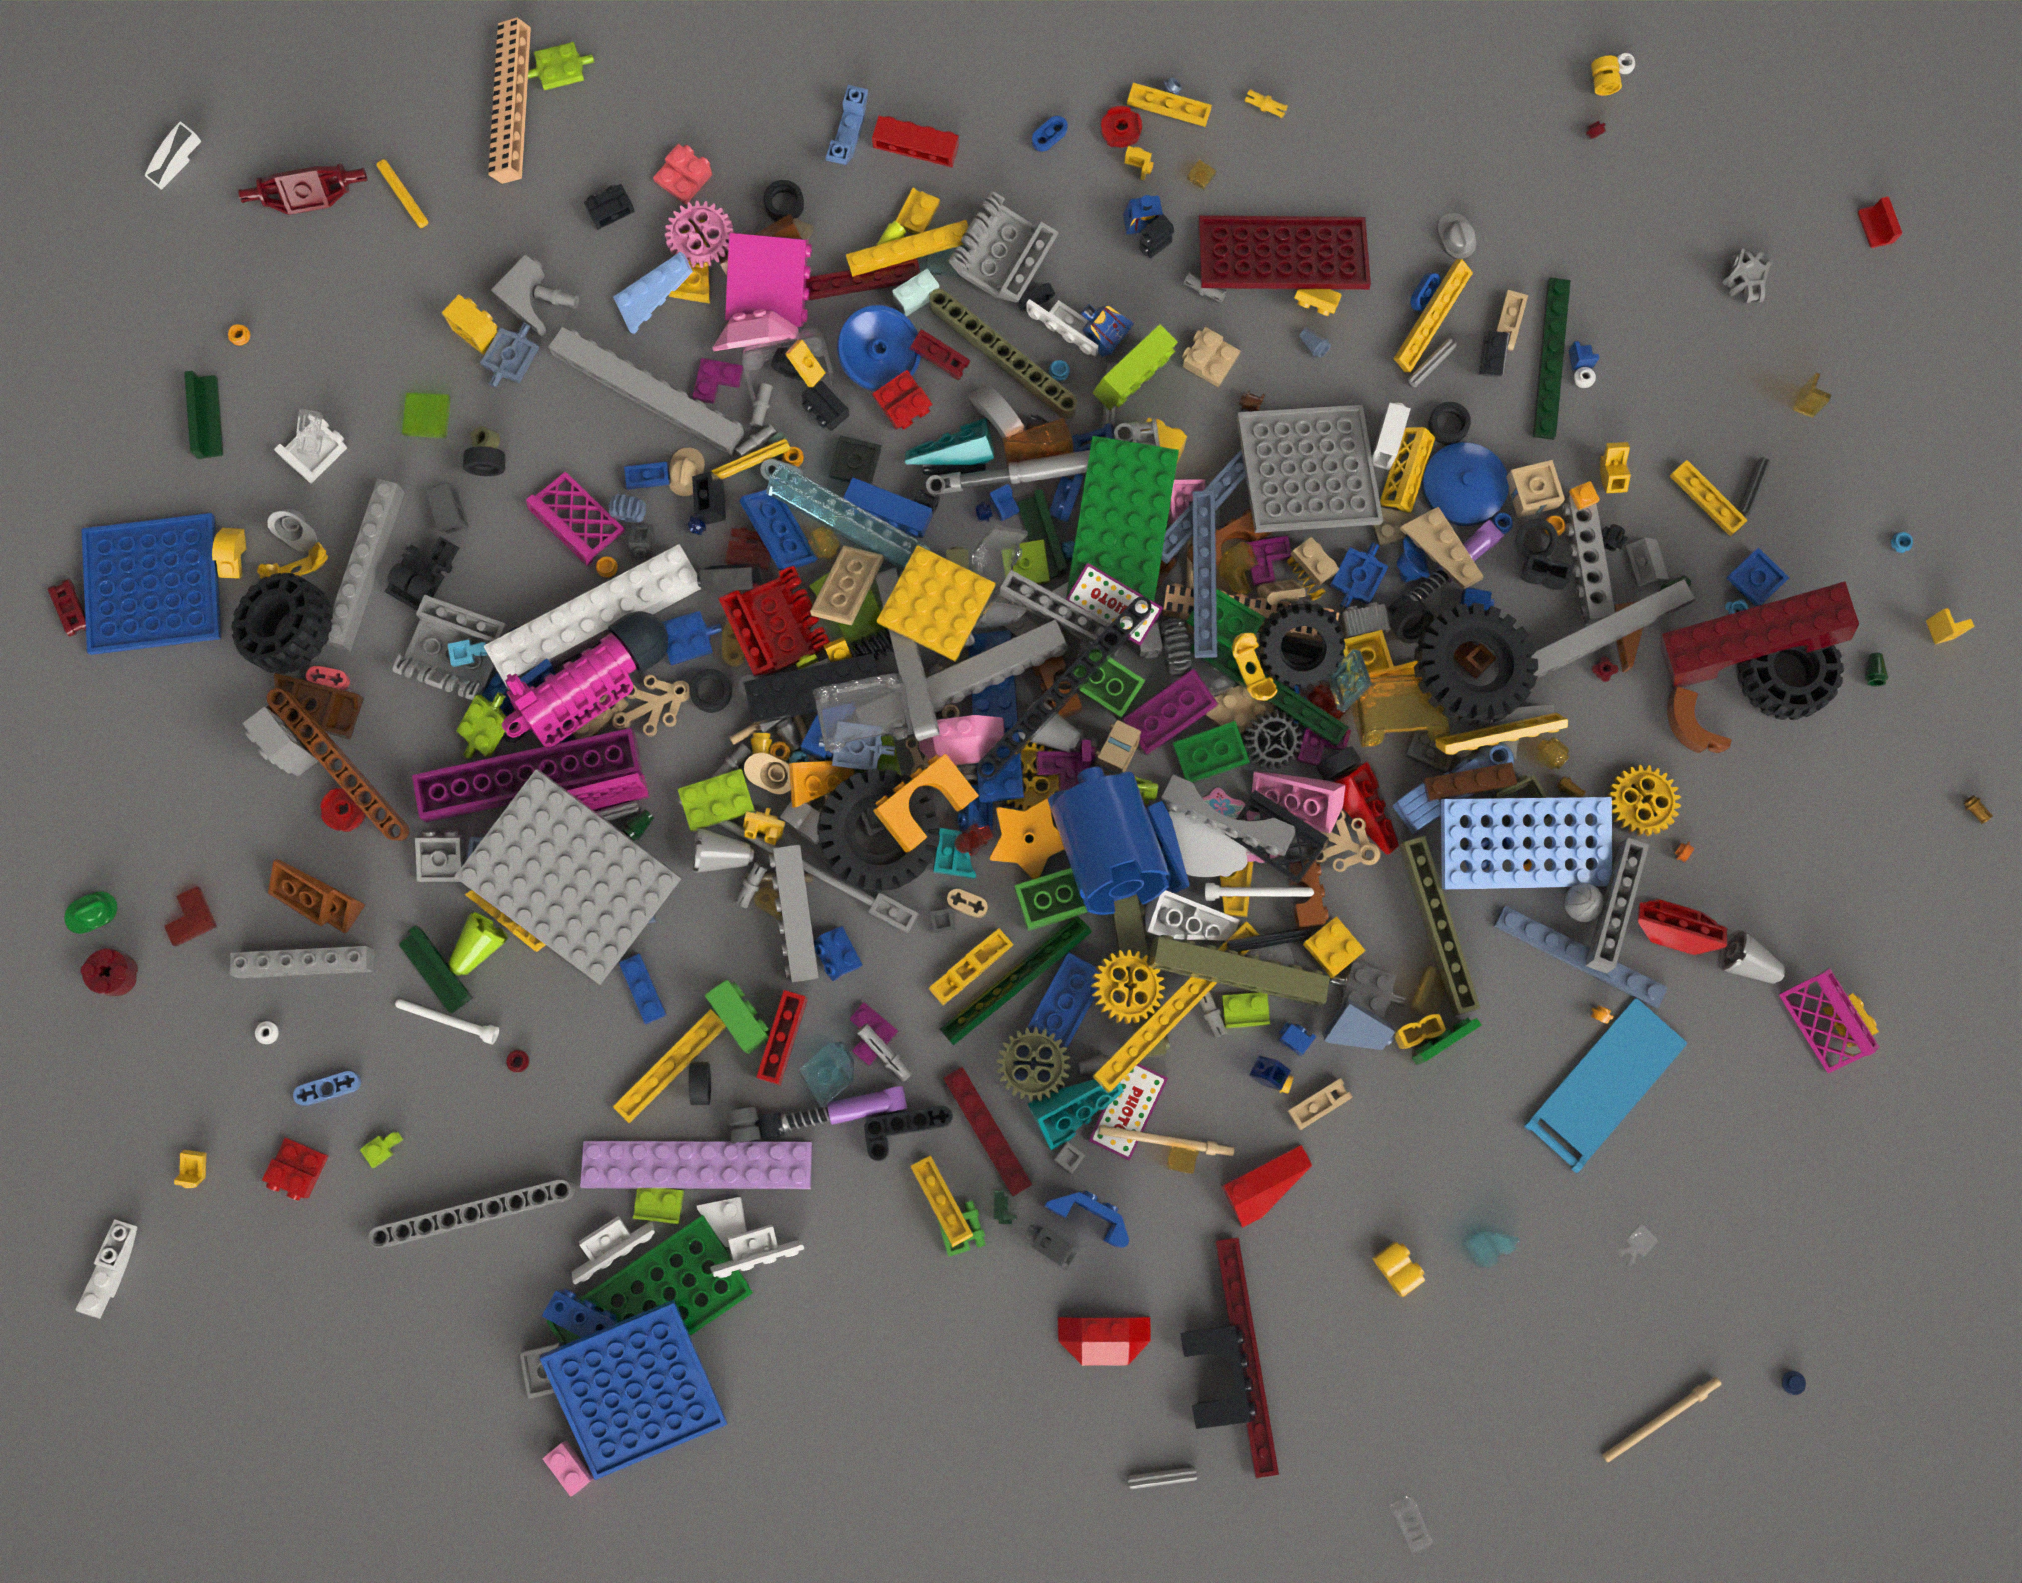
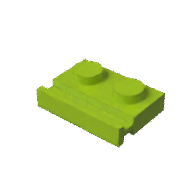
M1258 992L1222 995L1224 1026L1226 1029L1270 1025L1267 994Z
M637 1188L633 1219L680 1224L684 1190Z

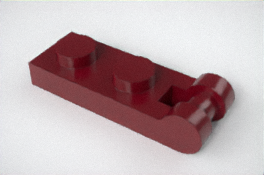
M922 329L909 348L949 373L956 380L961 379L964 368H967L970 364L968 358ZM952 360L957 362L956 367L950 364Z

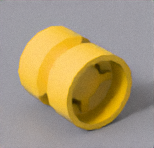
M1608 55L1599 57L1592 62L1591 69L1595 93L1605 96L1618 92L1622 88L1618 58Z

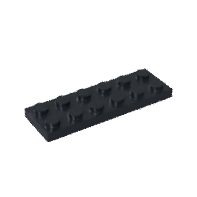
M873 653L744 682L753 726L883 697Z

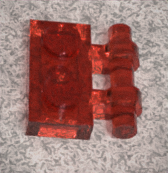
M744 527L740 529L732 528L731 537H738V542L729 540L725 559L726 563H760L761 569L769 570L771 555L756 531H749L748 528ZM747 539L758 540L757 544L746 543Z

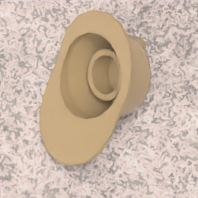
M691 447L682 448L671 459L669 486L677 495H692V476L703 474L704 458L697 449Z
M762 752L755 753L746 760L744 772L750 782L775 794H785L791 790L789 763L785 760Z

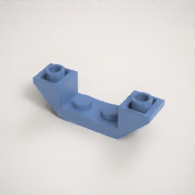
M852 85L847 86L843 100L844 112L835 141L831 140L826 155L827 161L847 165L853 158L864 122L868 89Z

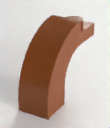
M1677 686L1671 691L1667 704L1668 722L1676 738L1684 746L1697 753H1701L1707 747L1709 751L1714 753H1721L1730 748L1732 739L1708 732L1697 722L1695 704L1699 693Z

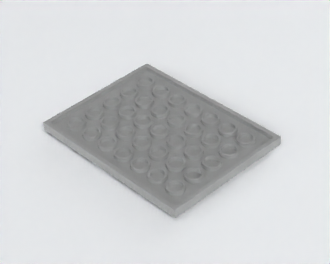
M539 769L533 772L454 876L599 985L602 984L682 879L675 871Z

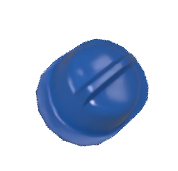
M1405 536L1403 539L1404 551L1396 562L1402 581L1406 583L1421 577L1428 578L1430 573L1424 550L1413 543L1409 536Z

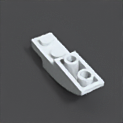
M114 1219L93 1263L96 1267L78 1303L77 1312L101 1318L110 1297L114 1298L122 1280L133 1248L137 1226Z

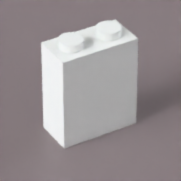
M1389 403L1385 411L1372 452L1373 466L1390 470L1398 454L1411 409L1402 403Z

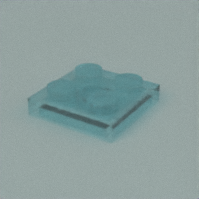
M1355 649L1339 664L1338 671L1330 674L1331 678L1328 680L1337 708L1344 712L1372 685L1361 651Z

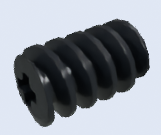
M884 627L885 633L878 629L877 637L873 633H869V641L864 636L861 637V644L854 640L853 648L847 644L852 657L873 653L874 658L879 660V652L884 656H887L886 649L894 653L888 628Z

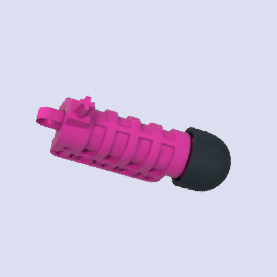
M641 611L624 615L608 626L610 634L599 640L598 646L592 650L586 649L580 653L581 657L573 663L568 661L562 665L563 670L555 675L549 674L543 678L544 682L536 688L533 686L529 688L524 681L521 682L516 673L514 675L508 674V679L505 682L510 690L507 691V694L516 711L504 719L502 722L503 730L510 737H517L530 729L543 746L552 747L622 700L633 690V683L629 674L635 670L642 674L658 663L667 651L668 633L661 620L650 613ZM608 694L605 701L599 702L603 695ZM571 719L570 725L563 727L564 722ZM518 722L515 729L509 730L512 723Z

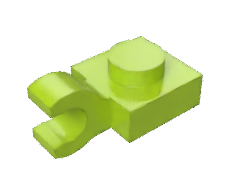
M393 1132L385 1139L382 1136H377L362 1147L360 1151L371 1168H376L394 1155L390 1149L401 1142L403 1138L399 1132Z

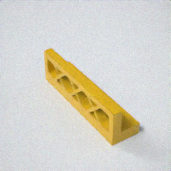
M1406 427L1404 429L1398 454L1390 468L1380 499L1382 507H1397L1402 512H1412L1435 437L1425 427ZM1409 434H1416L1414 440L1407 444ZM1409 452L1408 459L1401 463L1402 456ZM1403 471L1402 478L1395 483V476ZM1396 490L1395 500H1388L1389 495Z

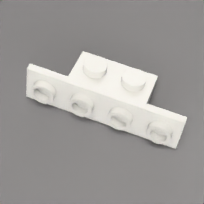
M1030 299L1028 300L1027 312L1031 318L1039 319L1045 323L1049 330L1057 331L1067 342L1078 345L1085 354L1097 356L1099 345L1085 337L1086 335L1082 331L1088 322L1085 317L1059 300L1050 312Z
M618 1216L580 1240L579 1245L590 1260L572 1271L574 1284L588 1280L600 1268L608 1267L620 1255H627L634 1246L651 1239L655 1233L652 1222L649 1221L630 1233Z
M772 1225L728 1237L727 1241L732 1260L711 1266L710 1269L714 1277L723 1278L731 1275L732 1271L741 1269V1271L752 1269L754 1264L763 1262L768 1264L776 1261L777 1257L783 1255L786 1257L797 1255L799 1250L804 1249V1246L800 1240L778 1246L774 1228Z

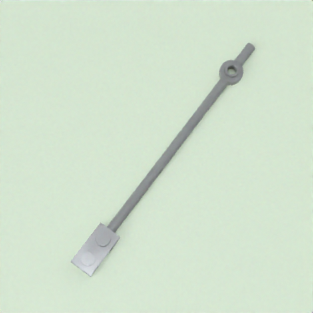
M729 820L718 823V825L772 854L773 848H779L776 845L766 843L763 838L757 835L756 839L744 837L745 829ZM802 860L804 871L870 905L869 913L907 934L910 932L919 913L881 893L874 898Z

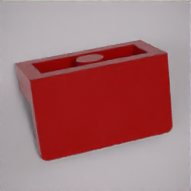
M1889 196L1880 198L1874 206L1858 211V216L1870 248L1892 244L1903 234Z

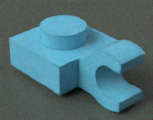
M468 639L448 644L451 665L456 667L474 663V656L488 655L484 648L486 643L481 642L472 645V641Z

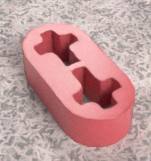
M313 666L306 672V679L309 682L340 690L347 689L350 684L349 677L341 670ZM319 672L325 679L317 678L315 680L313 675H317ZM340 676L343 682H339L338 685L331 680V678L338 679Z

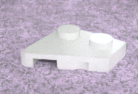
M741 1197L697 1206V1210L701 1215L705 1216L725 1247H729L728 1237L747 1232Z

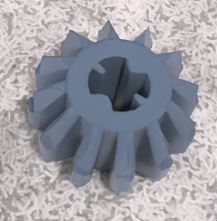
M617 494L612 496L609 502V514L612 518L630 523L643 521L646 513V504L638 497Z

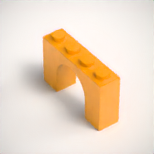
M946 753L940 757L936 754L927 761L929 764L924 770L921 768L917 769L910 775L912 780L907 784L902 781L893 788L895 793L888 798L885 795L875 803L878 807L873 812L906 853L927 838L909 811V799L917 787L932 786L937 788L944 794L956 811L962 810L979 796Z

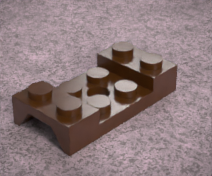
M274 674L275 688L292 693L305 709L310 700H316L317 705L315 709L308 711V713L325 732L330 735L351 739L364 700L362 696L286 675ZM280 694L278 696V704H281L283 702V694ZM269 705L266 707L267 709H269L277 715V713ZM297 710L292 713L293 721L298 718Z

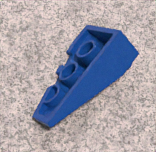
M1163 801L1146 807L1167 865L1169 873L1166 875L1169 885L1167 891L1177 893L1190 885L1172 819Z

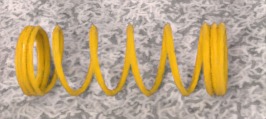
M1290 557L1287 560V564L1289 566L1296 565V567L1293 569V573H1300L1297 580H1305L1302 586L1304 588L1310 587L1307 591V595H1311V601H1314L1321 597L1323 594H1325L1326 591L1324 590V588H1321L1316 592L1309 594L1308 592L1313 586L1316 585V583L1304 586L1306 581L1309 580L1311 577L1308 576L1306 578L1299 579V577L1305 572V570L1303 569L1301 571L1294 572V570L1299 566V563L1292 564L1296 562V560L1293 557Z

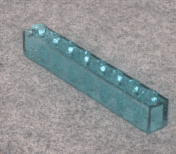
M781 463L769 478L767 494L873 553L882 554L885 560L903 570L917 545L930 551L931 547Z

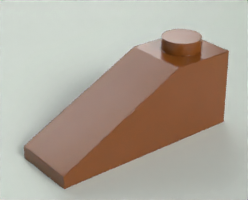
M1638 601L1615 604V613ZM1643 627L1616 640L1622 672H1627L1634 665Z

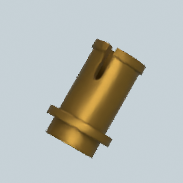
M1563 776L1556 785L1559 788L1558 791H1563L1572 798L1583 797L1586 793L1585 790L1573 783L1570 777Z
M1973 795L1963 804L1966 810H1970L1980 823L1984 824L1993 817V814L1980 802V797Z

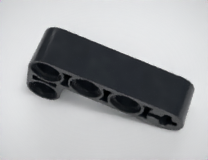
M937 1106L868 1119L864 1125V1131L870 1158L875 1161H883L888 1157L889 1145L887 1137L949 1126L953 1120L951 1110L946 1106ZM940 1111L949 1114V1117L945 1119V1123H941L940 1119L933 1120L935 1125L930 1126L931 1119L928 1112H933V1117L939 1116ZM922 1114L926 1117V1124L924 1126L917 1127L914 1124L916 1115ZM895 1118H901L904 1122L903 1128L899 1131H895L891 1127V1123ZM872 1122H879L881 1124V1131L878 1134H871L869 1132V1126ZM881 1144L884 1146L885 1152L883 1156L875 1157L873 1155L872 1149L875 1145Z

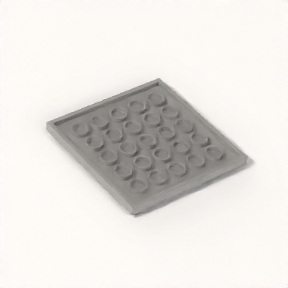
M1363 405L1237 413L1236 418L1255 533L1382 524L1383 516Z

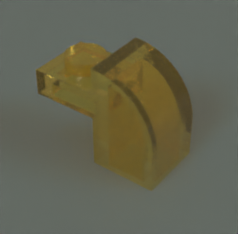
M1243 541L1223 554L1219 564L1220 576L1229 579V584L1233 591L1244 595L1251 592L1244 572L1259 565L1252 546Z

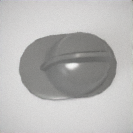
M1449 213L1444 215L1439 220L1437 228L1447 253L1457 259H1465L1471 256L1477 245L1473 227L1461 214Z
M283 509L282 511L273 512L269 516L267 523L270 531L295 550L308 552L317 543V535L314 529L306 523V519L301 512L295 509Z

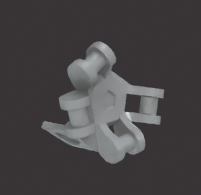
M1741 248L1737 255L1729 257V264L1732 268L1729 277L1722 283L1724 286L1729 287V294L1731 296L1738 294L1744 289V303H1751L1753 300L1763 302L1767 275L1774 261L1772 259L1768 261L1764 258V253L1761 251L1754 258L1750 251ZM1741 277L1744 282L1737 285L1735 280ZM1757 285L1756 292H1753L1752 286Z

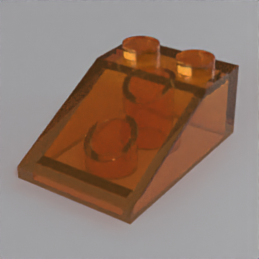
M1064 418L1002 438L1007 467H1009L1011 462L1074 453L1072 436Z

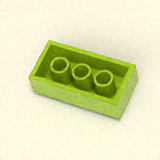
M1159 324L1102 378L1092 393L1109 411L1115 406L1120 408L1131 394L1133 395L1137 392L1141 385L1155 374L1158 368H1162L1169 361V358L1176 352L1173 348L1178 342Z

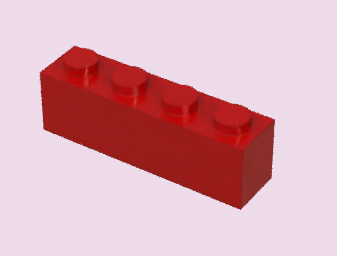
M878 116L872 142L873 148L953 168L959 148V135H955L950 131L935 130L930 126L915 125L910 121H899L890 116Z
M786 990L783 991L756 1076L759 1080L781 1086L808 999L806 996Z

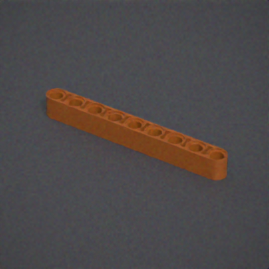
M279 688L270 690L266 697L269 706L383 835L390 840L402 841L406 839L410 832L407 823L293 694ZM280 694H283V702L278 704L277 698ZM297 710L298 718L293 721L292 713ZM311 726L313 729L312 735L307 737L306 730ZM326 743L327 751L322 754L320 751L321 745ZM340 759L342 766L339 770H336L335 762ZM354 775L356 777V784L351 787L349 780ZM369 792L371 800L365 803L364 795ZM383 808L386 815L380 820L378 813ZM399 825L400 833L394 836L393 828Z

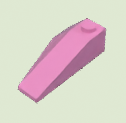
M1254 771L1252 793L1254 790L1258 791L1316 830L1331 833L1343 807L1345 785L1327 780Z

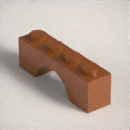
M1251 508L1246 510L1241 518L1229 520L1224 528L1220 530L1216 528V567L1222 559L1221 545L1224 542L1236 538L1253 542L1271 535L1272 532L1255 533ZM1192 542V543L1189 545L1190 548H1189V551H1188V553H1187V557L1189 558V560H1190V561L1192 562V564H1193V542Z

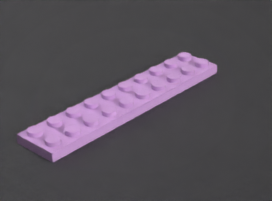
M583 1141L580 1187L607 1189H811L812 1142H737L736 1144H731V1142Z

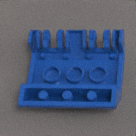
M1088 1191L1057 1198L1044 1204L1043 1207L1065 1218L1075 1203L1112 1224L1103 1241L1119 1248H1124L1129 1243L1122 1215L1117 1213L1119 1208L1108 1202L1100 1204L1096 1201L1098 1197Z

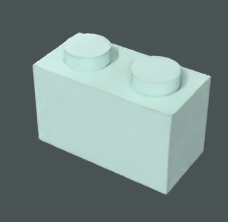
M925 269L892 291L893 302L901 313L907 317L930 302V294L933 290L939 289V284L930 271Z

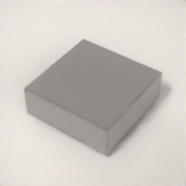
M1066 1142L1054 1161L1072 1174L1085 1155Z

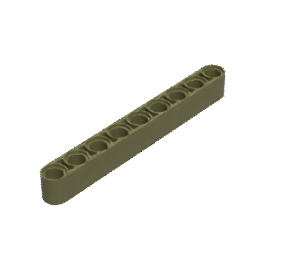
M935 289L931 292L929 297L930 309L937 317L1060 417L1069 419L1075 415L1077 400L1071 392L945 290ZM936 300L944 301L942 304L934 303ZM952 313L960 314L958 317L950 316ZM970 325L976 327L974 330L966 329ZM985 338L992 340L990 343L982 342ZM1001 351L1008 353L1006 356L998 355ZM1017 364L1024 366L1022 369L1014 368ZM1032 377H1037L1040 379V381L1032 382L1030 379ZM1049 390H1053L1056 392V394L1048 395L1046 392ZM1069 403L1072 407L1066 409L1062 405Z

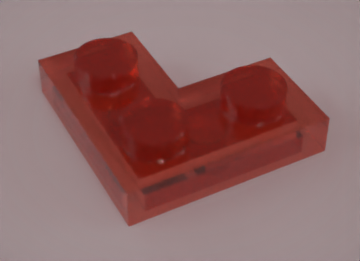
M196 886L176 896L185 916L164 926L172 945L175 947L217 927L200 887Z

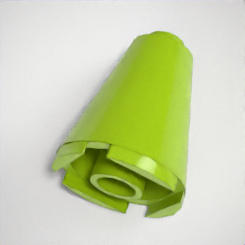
M477 912L470 913L448 963L451 966L449 969L458 976L469 974L507 941L508 935L501 927L497 930L493 926L494 922Z

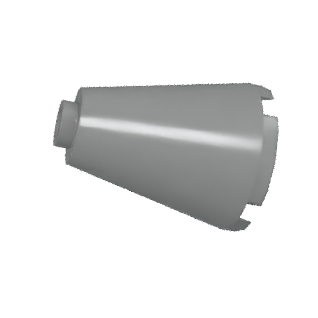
M1036 700L1035 702H1033L1032 705L1028 708V710H1029L1038 700ZM1044 702L1043 707L1051 710L1052 708ZM1057 713L1030 742L1072 752L1080 747L1082 739L1080 738L1081 734ZM1031 716L1028 723L1031 726H1037L1041 719L1038 716ZM1018 732L1019 737L1024 740V733Z
M697 828L693 850L695 863L692 865V870L695 873L748 866L749 862H753L754 849H751L748 843Z
M1743 930L1734 932L1727 939L1729 944L1726 949L1721 948L1718 966L1725 972L1771 984L1779 982L1784 978V965L1748 932Z

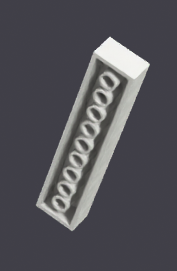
M680 544L497 638L484 645V648L505 686L510 690L505 682L508 679V674L514 675L516 673L519 679H521L546 658L554 667L598 644L599 640L610 634L608 626L624 615L637 611L653 615L701 589L697 584V573Z

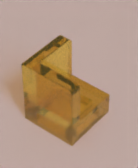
M1171 1146L1167 1169L1193 1174L1199 1151Z

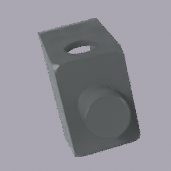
M1030 1225L1024 1237L1034 1242L1032 1244L1034 1249L1066 1270L1079 1251L1076 1247L1045 1227L1039 1230L1035 1226ZM1047 1240H1051L1049 1247L1044 1246Z

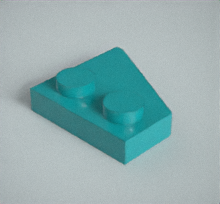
M939 828L938 835H940V840L935 851L933 872L975 879L976 873L973 870L962 831Z

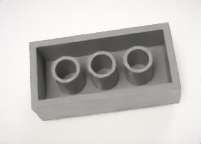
M263 707L242 723L247 729L244 732L246 736L260 747L258 748L259 753L266 760L269 759L272 764H276L280 769H284L286 773H293L298 777L318 762L284 721L266 707Z

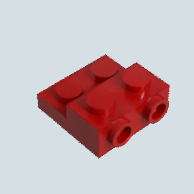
M908 370L872 393V396L895 430L900 427L903 430L913 424L911 419L917 415L922 418L930 412L929 407L933 405Z
M285 1138L276 1158L271 1159L262 1181L267 1182L266 1187L273 1191L279 1192L280 1188L288 1191L286 1196L299 1201L300 1198H309L329 1155Z

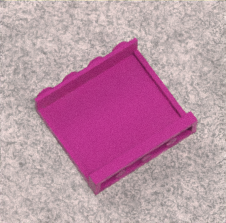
M738 232L729 233L725 320H730L736 313L743 312L747 315L753 314L756 310L765 309L766 311H774L796 327H802L804 322L808 320V309H805V301L809 300V288H806V279H810L811 272L810 266H807L808 257H811L812 244H808L809 239L751 235Z

